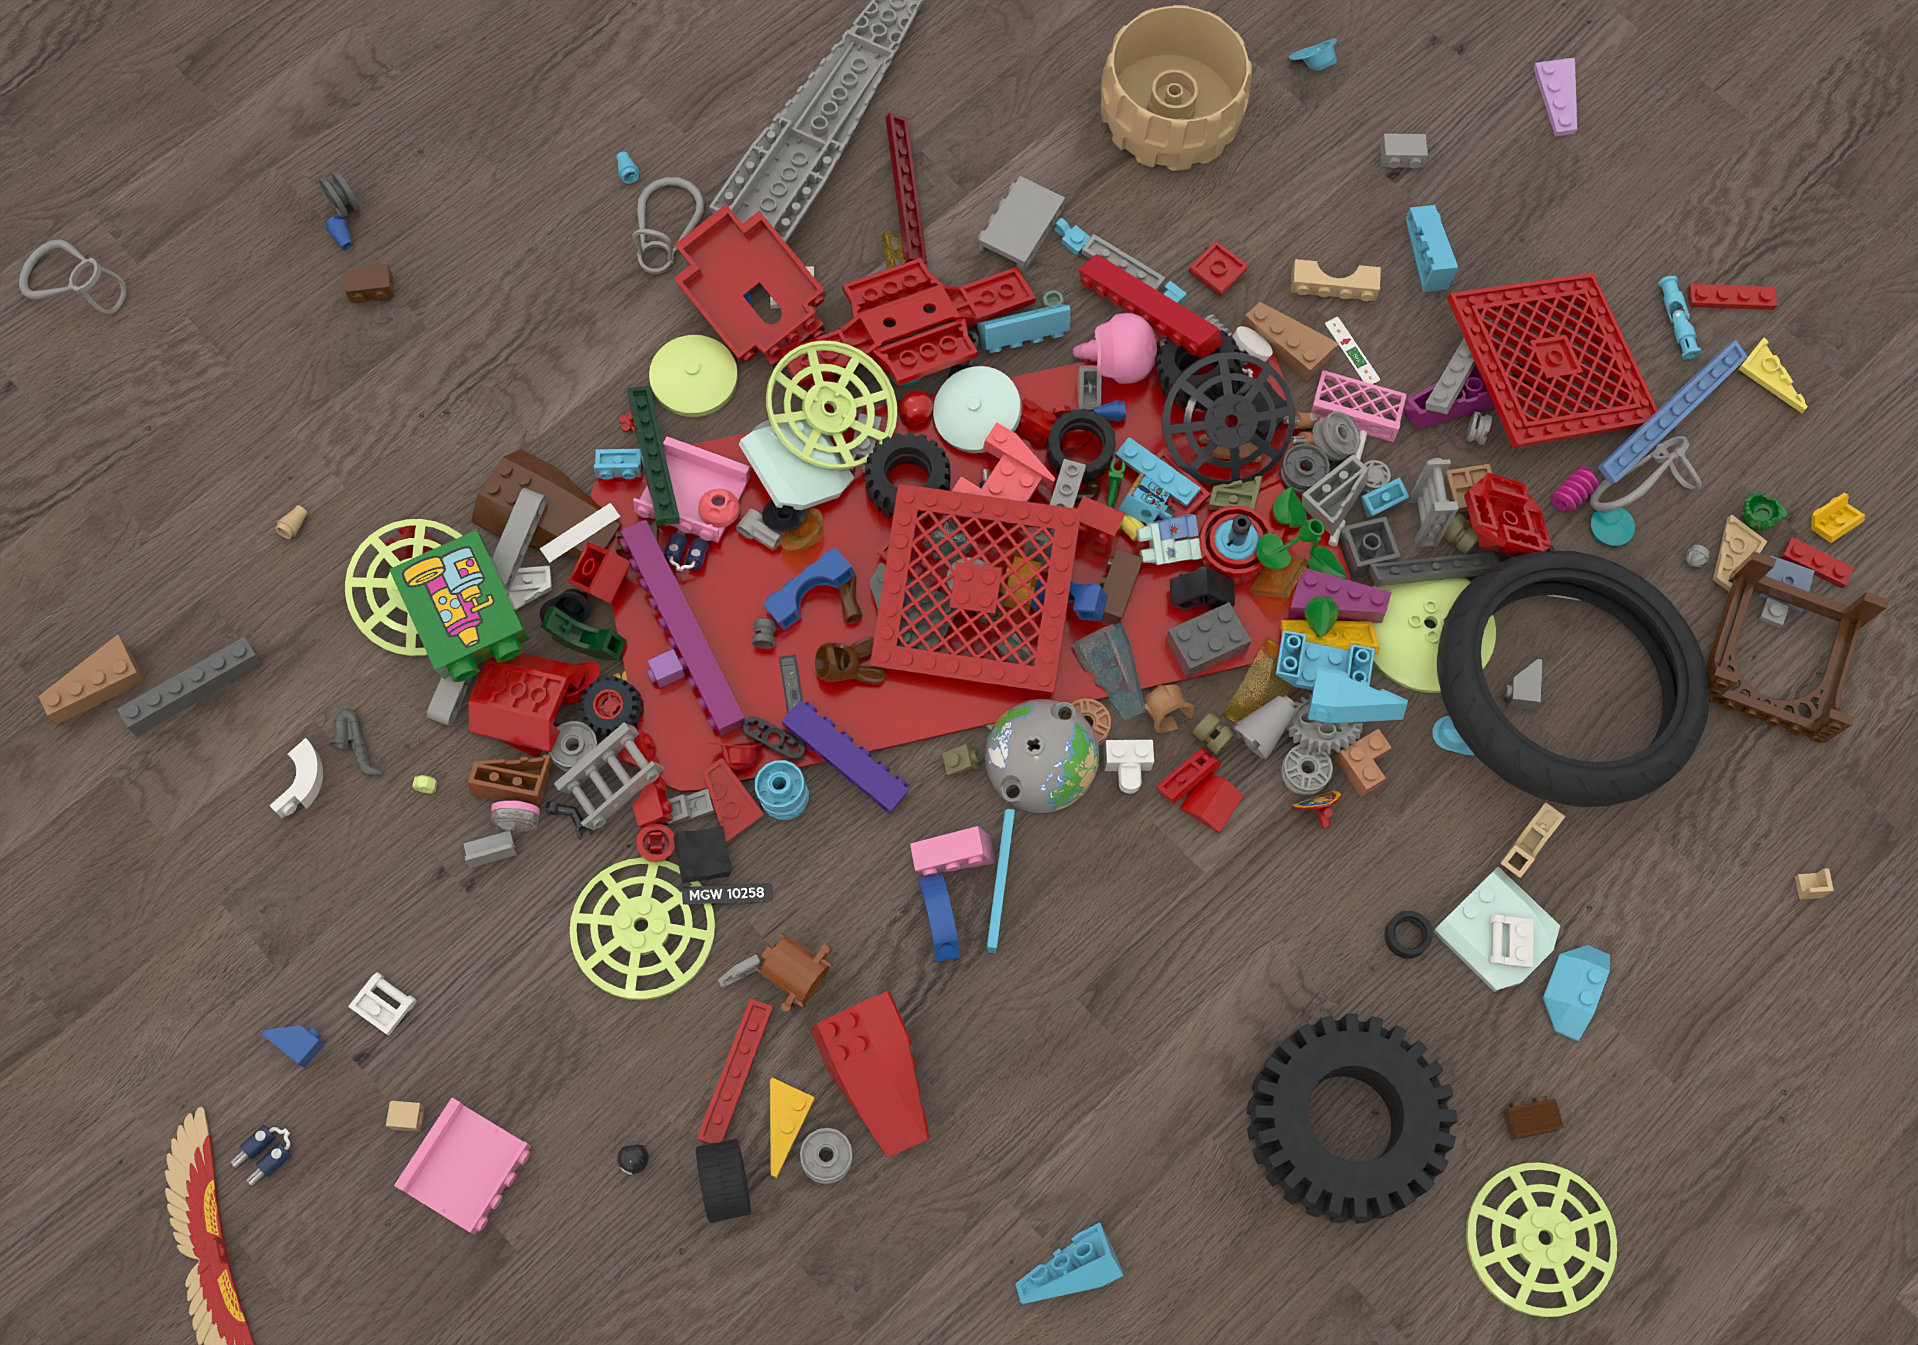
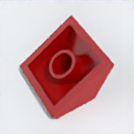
M1209 773L1192 788L1179 809L1219 834L1244 795L1226 779Z

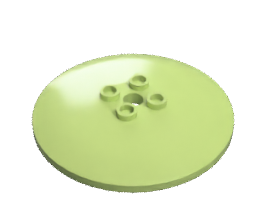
M1465 577L1384 586L1374 585V588L1392 592L1383 622L1373 623L1380 646L1379 654H1374L1373 664L1387 678L1405 688L1427 693L1441 692L1437 676V653L1442 627L1456 598L1471 582ZM1493 615L1487 622L1482 639L1481 657L1483 669L1488 663L1495 646L1496 626ZM1430 619L1435 622L1436 627L1430 629L1425 626L1424 621Z

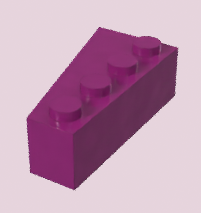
M1475 365L1447 414L1426 410V401L1437 384L1435 383L1407 399L1404 415L1418 430L1495 406Z
M1302 567L1288 618L1305 617L1304 610L1309 600L1316 596L1324 595L1331 597L1338 605L1339 614L1336 621L1348 619L1352 621L1382 623L1392 592Z

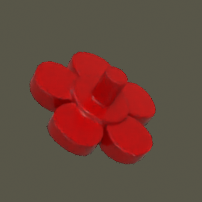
M631 410L628 411V416L625 414L620 415L621 429L624 432H629L632 429L636 433Z

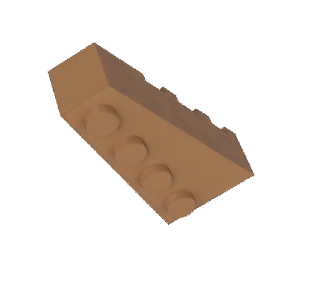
M1259 302L1245 315L1242 324L1243 327L1250 328L1260 334L1271 346L1275 357L1305 383L1334 357L1339 345L1338 342L1262 302Z
M117 634L38 697L47 716L58 725L144 683L145 680L128 644Z

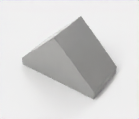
M1079 366L1077 376L1079 410H1092L1094 407L1101 406L1102 375L1098 373L1097 366Z

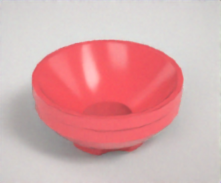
M720 488L706 492L701 497L698 505L699 516L703 522L718 528L732 524L737 519L740 511L737 497L732 492ZM721 497L725 500V503L722 506H715L712 504V500Z

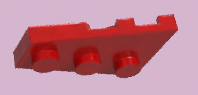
M1162 449L1156 457L1200 487V492L1187 508L1170 495L1165 503L1168 507L1175 510L1172 517L1192 514L1210 497V493L1190 474H1187L1179 467L1174 459Z
M720 758L703 771L720 826L724 828L725 842L727 843L761 818L764 813L723 758Z

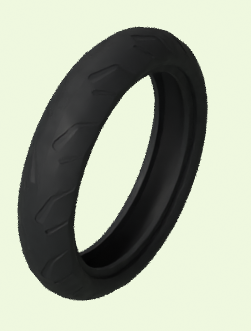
M1538 551L1506 559L1482 572L1465 587L1450 608L1442 627L1437 653V676L1444 705L1456 731L1473 754L1499 777L1520 790L1540 799L1574 807L1611 806L1639 799L1669 782L1686 765L1706 727L1709 712V680L1701 648L1690 626L1671 601L1655 586L1638 574L1605 558L1576 551ZM1539 595H1557L1588 602L1605 610L1621 621L1636 635L1648 651L1655 664L1662 687V716L1657 733L1651 744L1643 751L1623 759L1591 762L1576 760L1551 752L1522 734L1501 712L1489 691L1484 677L1481 648L1484 630L1489 618L1496 611L1514 601Z

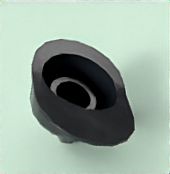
M578 589L563 591L560 595L546 601L542 605L539 614L541 621L543 622L549 607L558 608L579 623L586 621L592 614V607L587 599L588 594Z

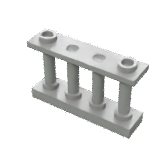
M1433 458L1427 461L1408 498V503H1418L1421 528L1414 539L1415 548L1437 547L1458 511L1457 501L1449 502L1446 499L1443 477L1451 464L1450 459Z
M625 722L621 724L554 783L559 791L569 795L573 793L588 814V817L581 822L584 827L592 830L602 827L606 823V819L648 783L655 781L665 769L656 762L651 761L648 763L634 743V738L639 735V732L630 724ZM624 747H626L641 768V771L632 779L616 758L617 753ZM606 763H609L624 785L614 794L598 773L599 769ZM588 778H591L606 800L597 809L594 808L581 789V784Z

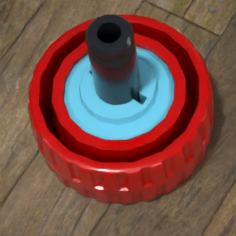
M1237 505L1218 509L1204 521L1198 535L1202 556L1199 561L1202 567H1209L1211 570L1221 573L1234 580V584L1246 583L1255 579L1266 568L1258 559L1257 543L1263 535L1273 534L1271 526L1257 511L1248 507Z

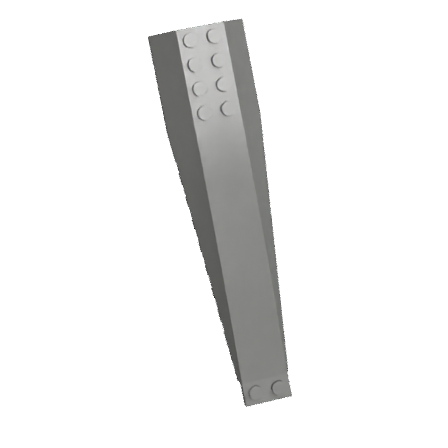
M872 0L853 22L851 29H847L842 35L841 41L833 46L827 58H823L817 70L808 76L807 82L798 88L797 94L793 99H789L783 111L774 117L773 123L766 127L754 141L709 206V210L714 214L726 204L742 224L756 212L760 211L781 238L787 242L827 182L925 0Z

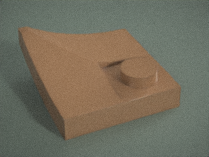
M1490 464L1447 470L1445 478L1452 501H1457V513L1468 511L1464 495L1487 473L1492 474Z

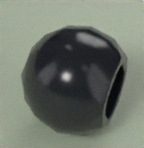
M643 1145L625 1146L618 1152L617 1162L619 1167L627 1174H638L648 1165L649 1155Z

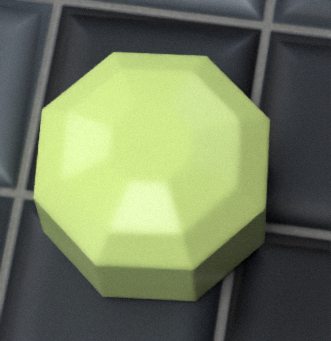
M420 775L414 777L413 788L416 791L430 794L436 792L438 782L430 776Z

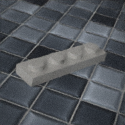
M1095 234L1082 248L1081 254L1089 259L1098 254L1157 291L1165 281L1164 276Z

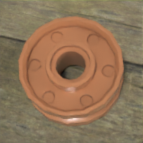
M1084 698L1074 701L1072 705L1075 710L1092 724L1098 747L1105 743L1110 731L1111 718L1108 710L1102 703L1094 699ZM1066 710L1062 720L1069 719L1072 712Z

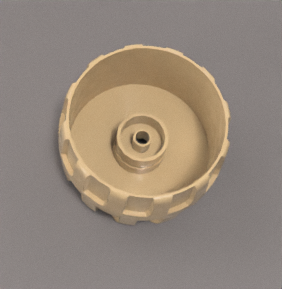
M1173 5L1144 11L1127 26H1123L1114 38L1111 52L1107 57L1101 83L1103 123H1108L1113 133L1112 141L1120 150L1126 149L1135 155L1137 162L1149 167H1154L1156 164L1163 165L1172 171L1188 170L1192 164L1198 162L1206 164L1220 156L1225 145L1235 139L1249 100L1252 64L1248 60L1245 49L1246 45L1241 36L1219 16L1184 5Z

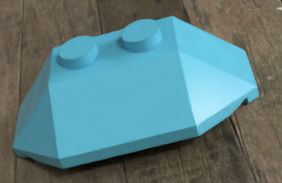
M1589 945L1559 954L1543 995L1548 1015L1553 1023L1554 1032L1576 1042L1580 1040L1595 1013L1610 972L1609 954Z

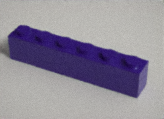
M800 700L782 720V726L882 809L891 814L908 794V784L899 776L894 778L888 773L890 769L881 761L876 763L871 759V753L862 746L858 748L852 743L853 738L846 732L840 733L834 728L836 725L828 717H820L816 713L818 710L811 703H803Z

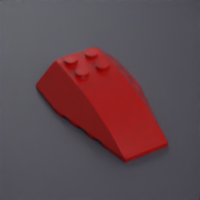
M890 990L843 1010L810 1028L829 1075L887 1157L930 1139L924 1106L921 1105L919 1093H921L919 1083H916L914 1068H916L914 1057L911 1058L909 1048L911 1045L910 1036Z

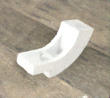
M306 738L288 753L296 765V777L293 784L270 805L282 819L292 814L299 803L307 809L317 797L322 785L323 766L315 748Z

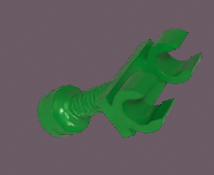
M1115 460L1110 465L1107 485L1110 486L1106 506L1113 509L1118 487H1121L1125 470L1124 462H1122L1121 470H1115Z

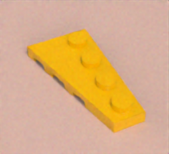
M1281 620V633L1283 630L1305 634V642L1349 650L1350 646L1354 644L1374 648V654H1379L1380 646L1372 621H1336L1332 629L1325 636L1320 637L1311 629L1307 621Z

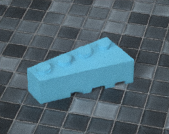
M1435 205L1411 207L1405 220L1423 292L1448 290L1451 282L1454 281L1458 265L1441 223L1440 214L1437 212Z

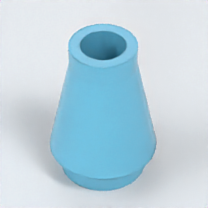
M620 152L616 157L619 178L624 183H634L639 177V169L627 152Z

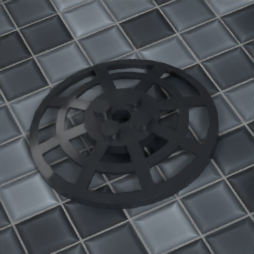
M1219 352L1207 355L1185 368L1168 390L1161 416L1162 433L1169 454L1176 464L1198 481L1214 486L1231 484L1239 480L1242 483L1253 481L1256 476H1263L1270 471L1288 448L1295 423L1292 396L1280 374L1269 364L1257 357L1239 352ZM1228 359L1248 361L1263 369L1256 380L1243 374L1230 373ZM1218 361L1221 375L1208 379L1197 389L1186 381L1190 375L1201 367ZM1269 375L1275 378L1282 388L1287 400V407L1275 408L1271 395L1263 386ZM1231 380L1242 381L1251 385L1244 397L1233 393ZM1222 382V395L1211 400L1203 394L1211 386ZM1181 388L1191 396L1185 409L1184 423L1170 424L1172 404L1177 392ZM1258 392L1265 398L1269 410L1257 412L1251 403ZM1198 401L1206 407L1203 421L1191 422L1192 411ZM1233 414L1236 417V422L1233 426L1227 427L1225 418ZM1289 416L1287 435L1282 447L1277 452L1269 445L1275 433L1277 418ZM1270 420L1265 440H1262L1255 434L1258 421ZM1205 430L1210 442L1203 450L1196 443L1192 431ZM1185 432L1189 445L1198 455L1190 465L1184 462L1177 452L1171 434ZM1250 441L1258 447L1249 456L1243 459L1239 458V446ZM1218 445L1230 449V461L1218 460L1210 455ZM1263 452L1273 459L1259 472L1240 479V466L1254 461ZM1205 461L1218 467L1231 468V480L1212 479L1201 475L1197 470Z

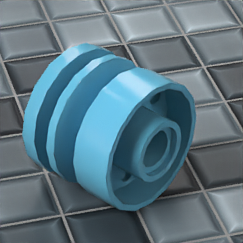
M785 760L773 761L766 764L758 772L755 779V791L764 811L770 817L778 820H790L799 816L805 810L809 802V790L801 770L795 764Z

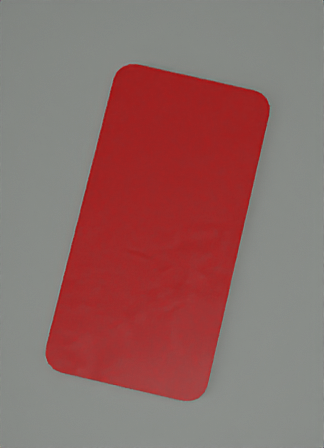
M1157 346V356L1159 355L1160 346ZM1272 352L1271 357L1265 362L1274 368L1284 380L1279 362ZM1085 361L1009 378L1016 386L1021 402L1026 398L1051 413L1053 408L1067 405L1073 410H1079L1077 393L1079 366H1097V362ZM1156 361L1148 376L1136 383L1119 384L1113 378L1101 376V406L1118 399L1119 402H1125L1126 419H1121V421L1107 420L1115 433L1116 446L1112 461L1115 460L1114 469L1117 471L1121 470L1122 461L1115 457V453L1129 437L1155 456L1162 449L1169 454L1163 438L1161 420L1166 396L1161 391ZM1250 362L1242 367L1246 370L1250 368L1253 371L1252 377L1255 380L1263 369ZM1210 363L1201 367L1192 375L1208 373L1217 365ZM1269 375L1267 381L1277 394L1287 401L1280 385L1275 378ZM937 393L928 395L932 400L933 407ZM902 400L896 401L897 420L891 438H894L895 433L901 432V435H907V432H914L915 436L920 434L926 435L928 441L931 439L935 440L938 443V448L942 447L944 449L946 457L950 461V491L953 490L960 477L979 487L980 482L983 481V470L986 469V475L987 469H990V474L993 472L1000 461L999 458L989 452L968 453L952 447L939 433L934 422L933 410L929 420L912 427L900 413ZM887 403L874 406L875 416L882 418L879 431L884 433L888 420ZM1176 403L1172 404L1170 424L1184 423L1186 407L1182 409L1176 406ZM867 408L857 409L854 420L858 421L860 413L867 414ZM1200 409L1192 411L1191 422L1203 421L1205 411ZM1233 414L1225 418L1227 427L1233 426L1236 422V417ZM1283 424L1275 430L1272 441L1269 444L1277 452L1282 447L1287 435L1288 424ZM850 427L842 433L846 444L853 441L856 431ZM1294 428L1292 436H1297L1301 433V429ZM1073 430L1062 437L1060 446L1066 442L1083 440L1087 436L1088 431ZM1205 430L1192 431L1199 447H1205L1207 444H1202L1199 441L1200 436L1206 434ZM1014 431L1055 478L1051 490L1040 484L1029 502L1050 505L1059 475L1053 471L1054 469L1049 464L1047 444L1042 448ZM751 432L691 444L700 449L750 466V479L739 500L740 511L737 519L732 524L726 526L718 543L712 540L707 541L709 548L702 567L698 570L685 568L682 571H677L676 566L668 563L745 720L752 716L759 717L791 734L782 726V720L788 713L779 657L796 655L803 703H811L818 710L816 713L820 717H828L836 725L834 728L840 733L844 731L853 738L852 743L858 748L862 746L869 752H874L995 724L1010 708L1029 700L1050 699L1070 704L1084 698L1097 701L1158 687V685L1163 686L1276 660L1279 656L1282 637L1280 629L1281 620L1307 621L1305 617L1288 618L1302 567L1308 568V561L1312 558L1309 552L1313 542L1307 543L1299 540L1286 550L1291 555V562L1285 568L1273 570L1266 567L1255 579L1246 583L1234 584L1235 606L1232 608L1251 639L1249 648L1246 652L1189 678H1186L1165 639L1169 629L1207 613L1212 609L1202 605L1183 611L1170 605V579L1178 577L1181 573H1190L1202 567L1199 559L1182 560L1160 565L1142 562L1120 626L1103 620L1079 619L1073 610L1075 602H1069L1054 693L882 668L885 671L884 681L876 685L861 682L854 678L839 682H825L819 678L815 670V655L822 644L836 642L851 646L863 638L875 637L878 608L870 586V580L880 563L886 565V560L877 551L890 538L893 516L891 515L890 518L883 515V509L878 511L874 507V501L869 500L865 486V473L861 469L862 465L855 467L854 470H850L854 479L839 498L807 508L805 522L793 531L784 532L781 544L778 548L772 550L754 538H746L736 528L749 509H753L762 515L764 507L772 500L739 446L740 440ZM1185 432L1171 434L1177 452L1184 462L1190 465L1198 455L1189 445ZM1093 434L1092 439L1086 445L1080 447L1077 452L1063 455L1070 461L1082 464L1089 463L1100 456L1102 443ZM828 435L834 446H837L833 435ZM1289 443L1287 450L1278 463L1262 476L1260 488L1281 480L1280 465L1288 450L1297 444ZM1263 452L1260 462H1250L1240 466V479L1259 472L1273 459ZM1216 458L1218 460L1230 461V459ZM1205 461L1197 470L1201 475L1212 479L1231 480V468L1218 467ZM643 463L641 465V477L625 479L623 477H613L609 480L596 479L591 490V498L602 508L609 503L612 504L620 515L616 519L621 524L619 531L634 525V521H655V519L644 518L634 512L633 500L634 498L640 500L647 486ZM902 464L893 468L887 474V479L897 488L898 484L921 487L929 480V475L917 465ZM1126 464L1121 487H1118L1114 506L1116 510L1119 509L1140 475ZM1110 467L1104 472V475L1096 479L1100 484V493L1094 501L1106 505L1110 486L1107 485ZM1300 467L1303 471H1309L1306 467ZM1195 479L1210 493V497L1192 513L1196 515L1199 535L1204 521L1216 510L1209 509L1214 485H1209ZM1088 482L1080 484L1078 492H1083L1088 486ZM1295 493L1302 502V494ZM1075 503L1073 508L1077 509L1080 503ZM934 513L939 522L948 516ZM1307 513L1306 521L1314 519L1309 513ZM930 515L919 522L925 531L936 524ZM956 516L961 525L971 519ZM1156 516V518H1155V520H1154L1153 522L1159 521V520H1163V519L1160 518L1159 516ZM953 519L942 525L948 534H950L949 530L951 528L953 531L959 528ZM979 520L984 528L993 523L992 521ZM976 522L965 528L971 538L982 531ZM1002 523L1007 531L1015 527ZM671 525L658 526L657 543L663 555L671 535L677 533L679 528ZM917 525L914 540L923 534ZM998 525L988 531L994 541L1004 535V532ZM1027 527L1026 529L1029 533H1034L1039 528ZM1301 527L1289 528L1284 545L1299 536V529ZM940 528L929 535L935 544L938 543L935 541L939 537L941 539L946 537ZM1021 528L1011 534V537L1017 544L1027 538ZM1324 529V533L1319 536L1321 540L1317 543V546H1324L1329 549L1345 571L1346 577L1343 579L1352 581L1339 541L1337 546L1329 545L1330 534ZM1121 530L1111 554L1099 553L1087 544L1077 543L1071 581L1081 585H1088L1090 583L1100 585L1103 575L1108 576L1109 569H1106L1110 556L1115 557L1117 549L1140 557V550L1150 548L1149 540L1142 542L1138 540L1133 541ZM962 531L953 539V541L955 539L959 540L960 545L968 541ZM685 533L684 536L687 542L678 563L680 567L686 565L685 561L694 539L699 538L698 535ZM985 534L975 541L981 551L991 544ZM615 535L606 550L629 561L632 558L631 554H620L615 551V547L621 544ZM927 538L916 544L922 554L933 547ZM1008 538L998 544V547L1004 554L1014 547ZM948 542L939 548L944 557H947V554L949 555L951 551H954L952 550L954 547L951 543L948 548ZM972 544L961 551L966 558H973L978 554ZM1026 544L1020 548L1023 553H1025ZM836 547L852 566L857 576L855 586L856 600L863 617L857 622L846 623L842 614L843 607L838 589L829 585L816 586L804 595L800 605L802 617L785 631L778 624L776 625V631L773 634L775 637L774 647L766 649L753 646L752 636L755 635L753 630L754 621L757 619L775 621L763 605L768 596L772 593H777L784 587L786 582L790 579H795L808 565H813L826 551H831ZM913 548L912 552L919 557V555ZM995 548L984 554L991 564L1001 557ZM935 550L926 557V560L933 567L942 558ZM1018 551L1007 558L1011 564H1013L1015 556L1022 558ZM957 554L948 562L952 566L953 563L962 558ZM1002 561L995 567L1003 569V576L1007 572L1008 565L1005 561ZM630 564L628 573L623 578L618 588V593L613 598L611 605L617 633L627 640L622 651L627 681L641 694L640 698L644 702V705L641 706L644 713L643 715L639 714L638 718L641 721L639 724L636 723L637 728L652 736L655 744L653 748L654 754L659 759L660 765L665 768L660 775L667 787L680 792L702 791L708 788L703 771L720 758L724 759L721 746L708 743L731 745L754 741L745 736L743 725L721 736L717 729L712 730L707 719L711 716L707 709L702 710L697 699L701 696L697 689L692 690L687 679L690 677L687 669L684 670L685 677L659 688L656 681L651 682L646 671L650 669L648 660L672 650L668 641L671 635L668 629L663 631L658 620L661 615L658 610L654 611L648 600L651 595L648 590H643L639 582V578L642 577L639 571L634 572ZM944 564L935 572L944 579L947 577L949 568ZM1043 571L1040 575L1046 581L1048 573ZM1009 577L1004 580L1006 584H1008ZM942 586L936 590L948 596ZM1004 606V610H1005L1007 613H1008L1010 610L1013 609V608ZM1031 607L1030 612L1027 613L1029 614V616H1031L1035 613V611ZM964 610L970 619L975 617L973 611ZM1021 610L1016 611L1010 616L1016 626L1027 619ZM961 612L953 620V624L957 629L968 622ZM1038 615L1033 621L1040 629L1042 616ZM1007 619L997 626L1003 636L1014 629ZM1340 619L1339 621H1352V620ZM979 620L974 622L980 633L991 625L984 624ZM1030 622L1020 629L1026 639L1037 632ZM971 625L961 632V635L967 642L978 635ZM951 626L944 639L955 632ZM994 628L983 636L990 646L1000 639ZM1015 632V634L1019 637V639H1020L1022 642H1024V641L1021 639V637L1018 635V633ZM958 635L947 642L954 652L964 645ZM1039 636L1029 642L1036 652ZM981 638L970 645L976 655L987 649ZM945 645L937 650L940 653L951 654ZM966 648L964 651L958 654L961 656L974 657L968 650V648ZM994 648L993 650H994L995 653L998 655V657L1001 659V658H1002L1001 654L997 651L996 648ZM674 650L677 658L681 657L678 650ZM988 652L981 658L997 661L991 652ZM871 656L859 659V665L870 666ZM755 724L754 726H749L751 733H753L754 730H757L761 733V739H763L765 732H762L758 729V724ZM771 734L767 741L775 745L780 742L781 737L778 734ZM785 739L784 745L790 748L791 754L800 752L797 745L792 748L787 745L788 740ZM806 745L804 757L797 762L789 761L763 746H757L753 767L740 770L730 767L738 780L742 782L755 779L758 772L766 764L773 761L785 760L795 764L798 768L817 765L826 761Z

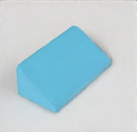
M1400 477L1361 496L1367 518L1409 498Z

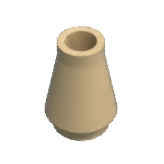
M297 505L292 511L277 521L276 531L286 539L295 537L308 512L303 507Z

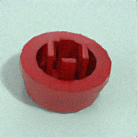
M654 823L647 825L637 835L636 846L638 853L642 858L650 862L665 861L675 850L673 832L663 824Z

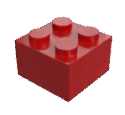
M1083 496L1077 508L1081 509L1077 543L1087 544L1099 553L1111 554L1121 533L1125 513Z
M587 542L567 582L611 604L613 598L618 593V588L623 578L628 573L631 562L602 547Z

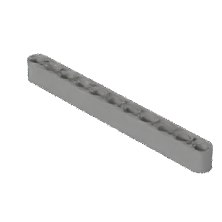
M523 488L518 496L492 557L508 593L547 502L546 495ZM451 676L445 679L441 677L429 705L427 718L451 726L457 717L473 677L456 683L453 682Z

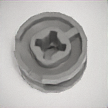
M1474 411L1467 428L1465 440L1468 442L1477 441V444L1484 445L1491 427L1492 415L1486 414L1483 416L1480 415V412Z
M1377 460L1364 463L1368 468V482L1362 490L1363 493L1367 494L1389 483L1391 473L1386 464Z

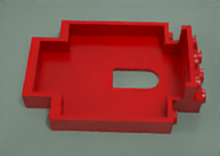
M725 204L674 244L689 264L686 269L674 277L675 282L740 363L750 361L756 355L755 352L759 350L772 368L775 369L782 359L780 350L824 334L825 326L818 318L813 306L818 307L824 302V297H826L825 290L760 211L756 212L742 224ZM758 284L764 287L782 310V317L775 324L765 323L743 297Z

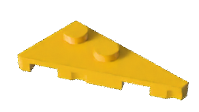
M774 1078L770 1080L771 1175L774 1178H778L815 1097Z

